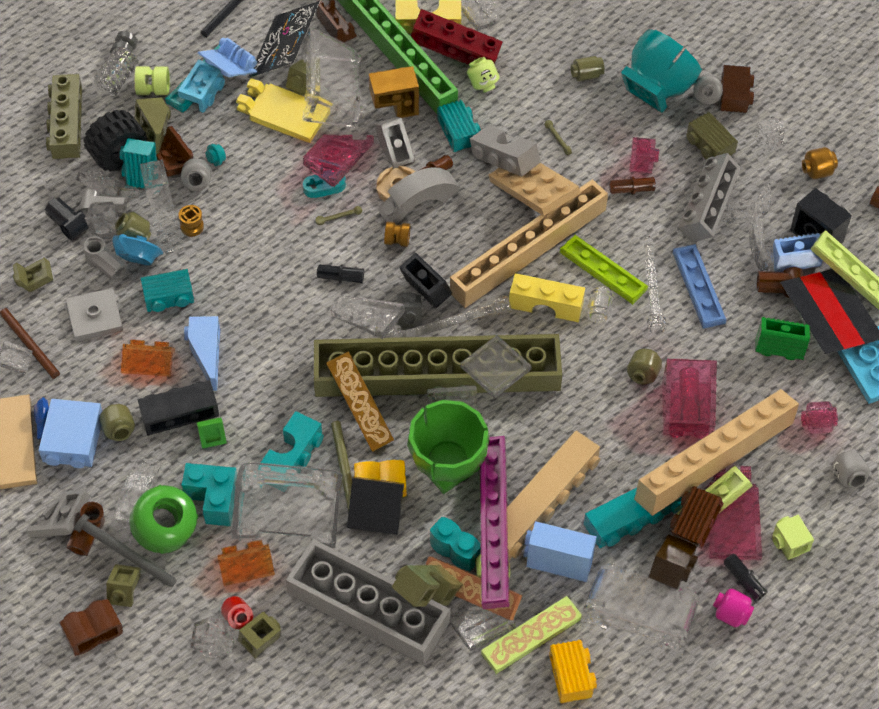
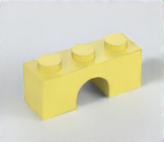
M396 0V21L410 34L420 13L417 0ZM439 0L438 9L432 13L461 24V0Z
M515 273L510 289L509 308L532 313L534 306L546 305L555 311V318L579 322L584 303L585 287Z

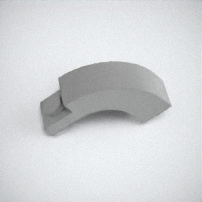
M441 168L422 169L406 176L388 190L391 196L377 210L386 222H394L397 225L416 205L431 199L445 203L460 186L447 170Z

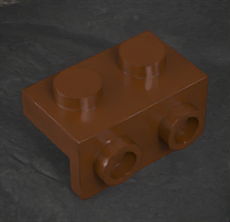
M173 126L167 127L159 154H156L157 166L165 177L181 174L183 165L188 160L194 158L192 150L188 148L180 134L176 132Z

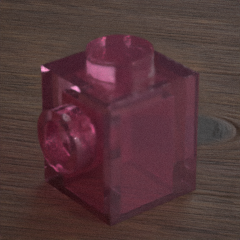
M633 137L630 172L652 173L654 162L659 160V149L655 148L656 139Z

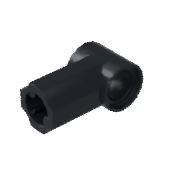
M60 198L51 199L44 209L46 215L59 225L62 233L71 241L91 227L90 221L81 211L75 212Z

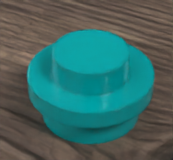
M210 144L207 146L205 154L208 162L213 163L216 167L220 166L226 160L223 147L220 144Z

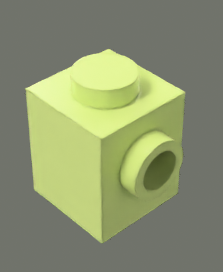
M799 514L791 518L787 516L780 519L776 523L772 535L775 547L782 550L787 560L810 551L814 541Z

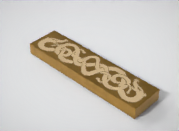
M349 352L327 362L326 364L372 452L394 441Z

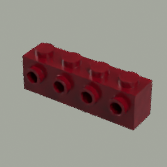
M423 9L420 10L410 35L419 46L467 65L482 57H485L486 60H492L495 64L503 41Z

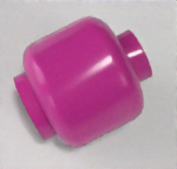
M732 588L728 589L725 594L719 592L713 604L717 608L715 616L732 627L736 628L741 624L745 626L754 610V607L751 606L752 600L750 597Z

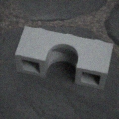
M491 125L486 126L470 138L472 153L475 158L521 177L541 163L537 143L520 137L508 144L505 131Z

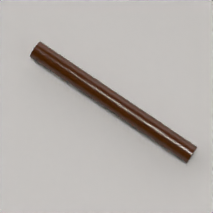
M7 308L2 309L0 316L52 379L60 375L58 369Z

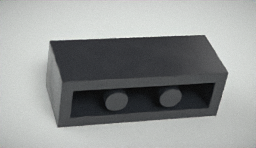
M210 380L198 381L189 386L172 388L163 393L149 394L144 398L137 399L147 436L219 417L218 404Z

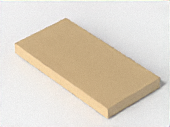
M30 395L0 398V489L37 484Z

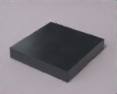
M354 476L352 478L347 528L398 535L404 483Z

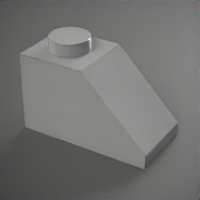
M391 117L374 123L379 143L393 168H398L415 161L402 118Z

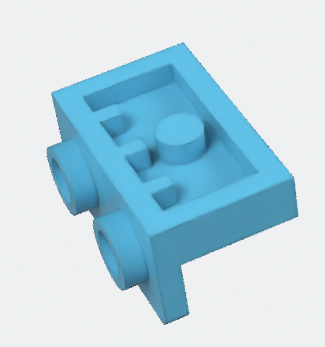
M197 60L179 88L178 97L198 103L199 111L204 113L208 106H212L217 91H221L224 87L225 78H223L221 70L204 61Z

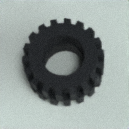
M113 110L111 113L107 112L104 116H100L90 125V129L85 133L86 136L83 142L85 143V149L100 168L104 171L114 172L115 170L119 171L122 169L124 160L120 159L121 146H125L127 139L147 141L148 137L129 112Z

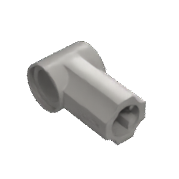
M87 189L82 192L79 211L89 220H95L99 216L120 217L127 211V198L102 195L97 190Z
M94 236L85 240L83 247L85 259L89 265L97 267L112 281L118 280L124 275L127 270V264L110 251L101 238Z

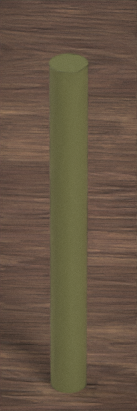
M333 421L331 427L349 511L352 476L341 422Z

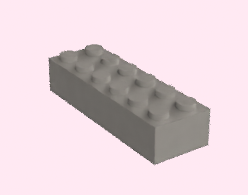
M315 539L311 541L286 579L287 594L423 665L450 623L449 608L432 599L427 606L414 607L391 587L395 580Z

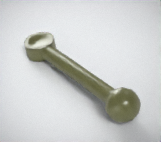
M551 120L545 121V127L553 133L563 147L565 154H572L570 146L565 144L554 129L553 122Z
M356 206L352 210L331 216H317L315 221L317 225H323L326 221L351 214L360 215L362 208Z

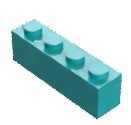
M635 488L585 513L583 525L590 535L596 536V544L599 549L606 545L611 547L617 544L622 537L628 534L630 536L637 534L643 526L649 523L652 525L657 524L665 515L671 512L673 514L678 513L683 507L681 505L682 497L652 516L635 501L637 490Z

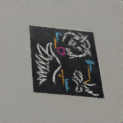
M320 0L274 17L256 58L257 64L254 69L257 70V73L249 74L248 78L294 64Z

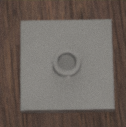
M113 288L66 298L76 342L123 331Z

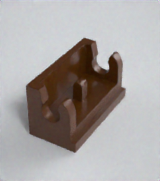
M320 0L316 16L337 45L357 37L353 24L351 22L347 23L335 7V1L329 0V4L324 7L323 1Z

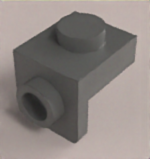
M408 292L397 295L398 328H422L421 294L416 295L415 293Z

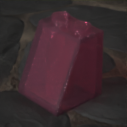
M666 360L662 381L663 435H670L675 438L695 436L696 438L703 439L714 432L716 425L717 360Z

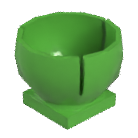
M440 400L426 405L425 409L422 408L411 420L407 446L417 469L427 475L437 488L445 494L480 470V465L484 462L487 455L490 436L488 427L480 412L464 402Z

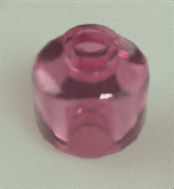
M830 401L808 403L806 411H801L802 426H807L811 434L832 432L834 426H838L837 407H833Z

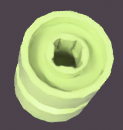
M136 66V95H150L151 92H154L155 95H169L170 74L168 66H156L153 70L149 66ZM152 77V85H149V78Z

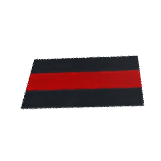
M833 269L781 282L804 322L810 326L812 335L825 355L879 340V329L852 286Z

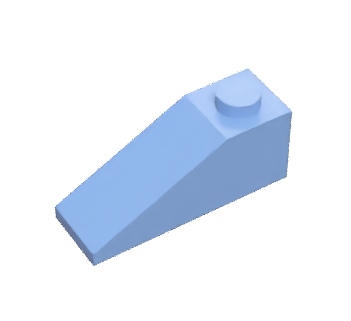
M218 316L189 317V326L184 327V340L189 341L190 350L206 380H210L213 391H217L220 345Z

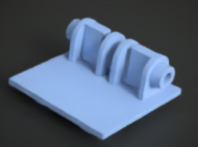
M223 37L220 39L219 49L198 52L205 59L206 63L217 67L226 77L232 78L234 76L257 73V70L254 69L257 64L255 57L239 45H236L229 38Z

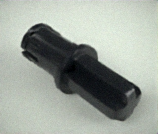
M320 264L317 267V277L339 280V283L348 281L363 284L365 270L364 268L344 267L343 264L340 266Z
M733 553L724 560V565L738 580L737 584L744 587L754 602L761 599L755 589L763 597L767 594V589L753 575L754 571L749 570L736 554Z

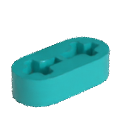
M340 171L311 175L303 181V192L309 198L340 193L346 187L345 175ZM332 180H337V182H339V183H338V184H334V182H332Z

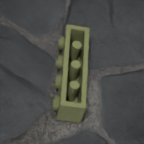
M52 75V84L48 85V94L51 102L47 103L48 115H51V118L47 119V131L50 133V137H46L47 151H51L53 159L80 158L82 84L80 75Z

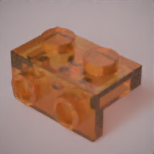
M130 340V344H123L121 373L171 377L172 356L175 353V348L169 347V342L154 341V346L145 345L144 340Z
M262 539L247 542V547L237 549V545L221 548L222 553L217 554L224 586L275 575L269 544H263Z

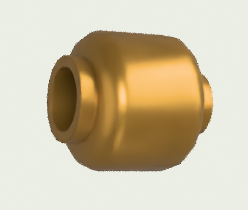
M827 147L806 152L805 158L802 160V170L812 179L831 176L838 167L837 156Z

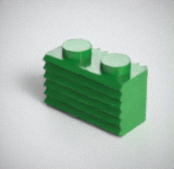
M762 317L755 339V352L761 353L764 356H782L788 360H804L810 341V326L803 323L799 324L798 322L790 323L789 321L785 322L784 320L780 321L779 319Z

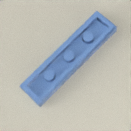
M696 244L673 249L674 258L702 328L726 324V317Z

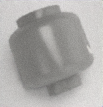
M703 74L698 77L694 84V96L702 104H714L722 96V82L713 74Z
M194 158L188 160L183 165L181 181L187 189L200 191L205 189L210 183L211 169L206 161Z
M855 451L840 453L832 465L834 475L839 483L846 488L855 489L863 486L870 474L869 466L863 457Z

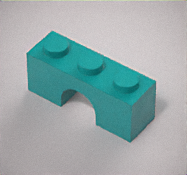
M297 411L294 412L283 429L284 442L292 445L294 448L287 453H277L269 449L257 467L258 480L285 493L289 486L292 487L298 478V471L302 466H307L314 447L318 448L324 438L322 424Z

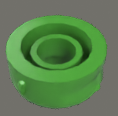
M158 485L148 489L136 501L130 513V530L135 540L145 549L160 554L171 553L185 545L197 525L198 514L191 498L181 489L173 486ZM158 509L168 510L174 516V526L169 528L161 526L155 521L153 512Z

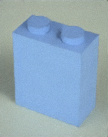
M51 399L39 446L42 462L51 466L67 464L75 468L92 467L101 429L99 421L100 413L102 412L101 403Z
M535 521L533 531H527L523 557L527 558V567L587 582L593 561L596 536Z

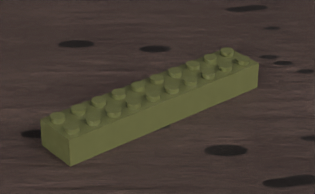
M559 334L314 340L315 397L343 396L326 363L346 352H349L371 396L561 391L562 363Z

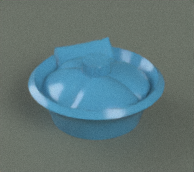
M121 234L115 235L112 238L116 255L129 262L150 266L157 257L163 255L162 249L147 242L145 237L137 236L134 238Z

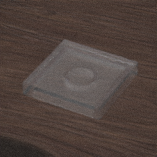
M498 335L461 362V368L494 398L498 397L531 370V365Z

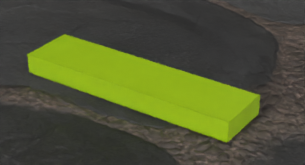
M574 235L560 248V253L632 305L648 290V286L577 235Z

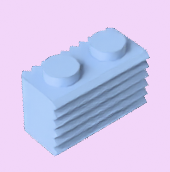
M812 233V235L807 234V236L803 235L802 237L794 236L793 238L775 239L770 255L774 271L783 272L790 267L806 269L822 266L823 260L811 250L820 234L816 233L815 235Z

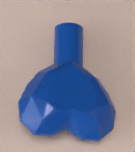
M41 398L34 405V420L37 424L38 440L42 438L49 410L48 401L45 398Z

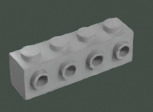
M728 153L710 157L703 164V169L696 181V186L689 198V203L678 227L691 242L714 237L741 169Z

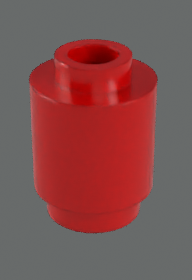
M233 596L226 599L222 604V616L232 628L242 629L253 620V611L242 598Z

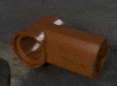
M790 267L783 272L758 271L757 291L762 293H784L785 297L790 298L781 282L804 276V271L798 267Z
M87 502L81 508L79 519L83 514L87 516L93 513L97 514L99 517L96 520H89V522L101 529L105 522L103 507L97 502ZM74 529L66 547L75 554L88 556L96 538L83 530L79 533Z

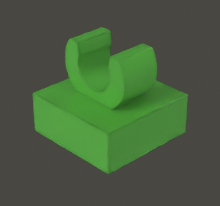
M221 417L197 422L202 449L227 444Z

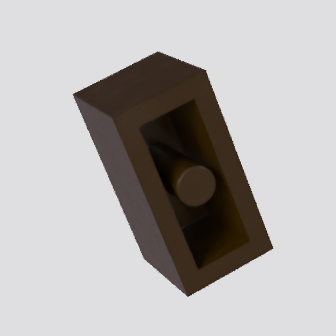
M668 534L655 556L648 578L678 590L682 581L687 583L691 571L696 566L698 556L694 554L697 545Z

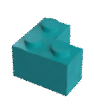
M186 463L181 485L182 490L191 500L204 501L203 515L205 524L231 526L238 487L236 467Z

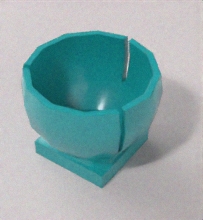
M648 29L640 36L632 51L631 68L626 66L622 70L621 75L628 92L663 113L667 108L666 99L684 94L689 90L700 76L702 68L687 49H684L678 59L673 62L683 46L658 30Z

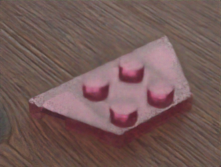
M323 135L303 156V165L330 186L335 187L373 145L374 136L366 135L365 140H353V135Z

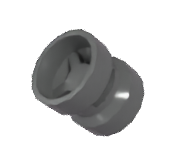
M120 31L110 50L111 56L117 61H130L138 39L130 32Z

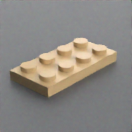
M539 163L522 177L499 167L488 174L491 183L543 216L581 194L578 185L542 163Z

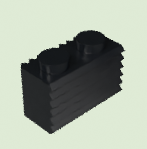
M414 253L400 266L406 281L434 308L439 307L451 296L452 292L447 282L417 253Z

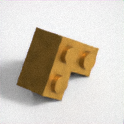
M413 66L369 74V89L375 109L394 106L397 117L405 118L419 115V85Z

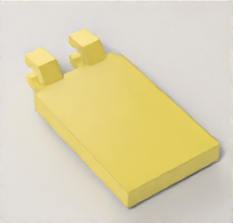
M252 78L247 83V88H249L247 94L255 97L256 100L253 101L251 97L240 94L236 100L239 104L237 110L250 115V121L311 143L330 113V106L271 83L264 86L261 81Z

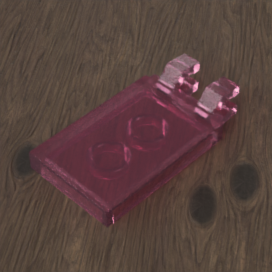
M740 466V471L751 482V466ZM726 468L713 476V483L726 473ZM752 484L751 488L717 516L708 535L709 559H726L734 553L740 560L761 561L759 489L756 487V484Z

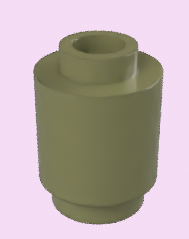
M591 56L575 59L570 66L573 78L576 77L577 81L599 78L600 75L605 73V66L601 57Z

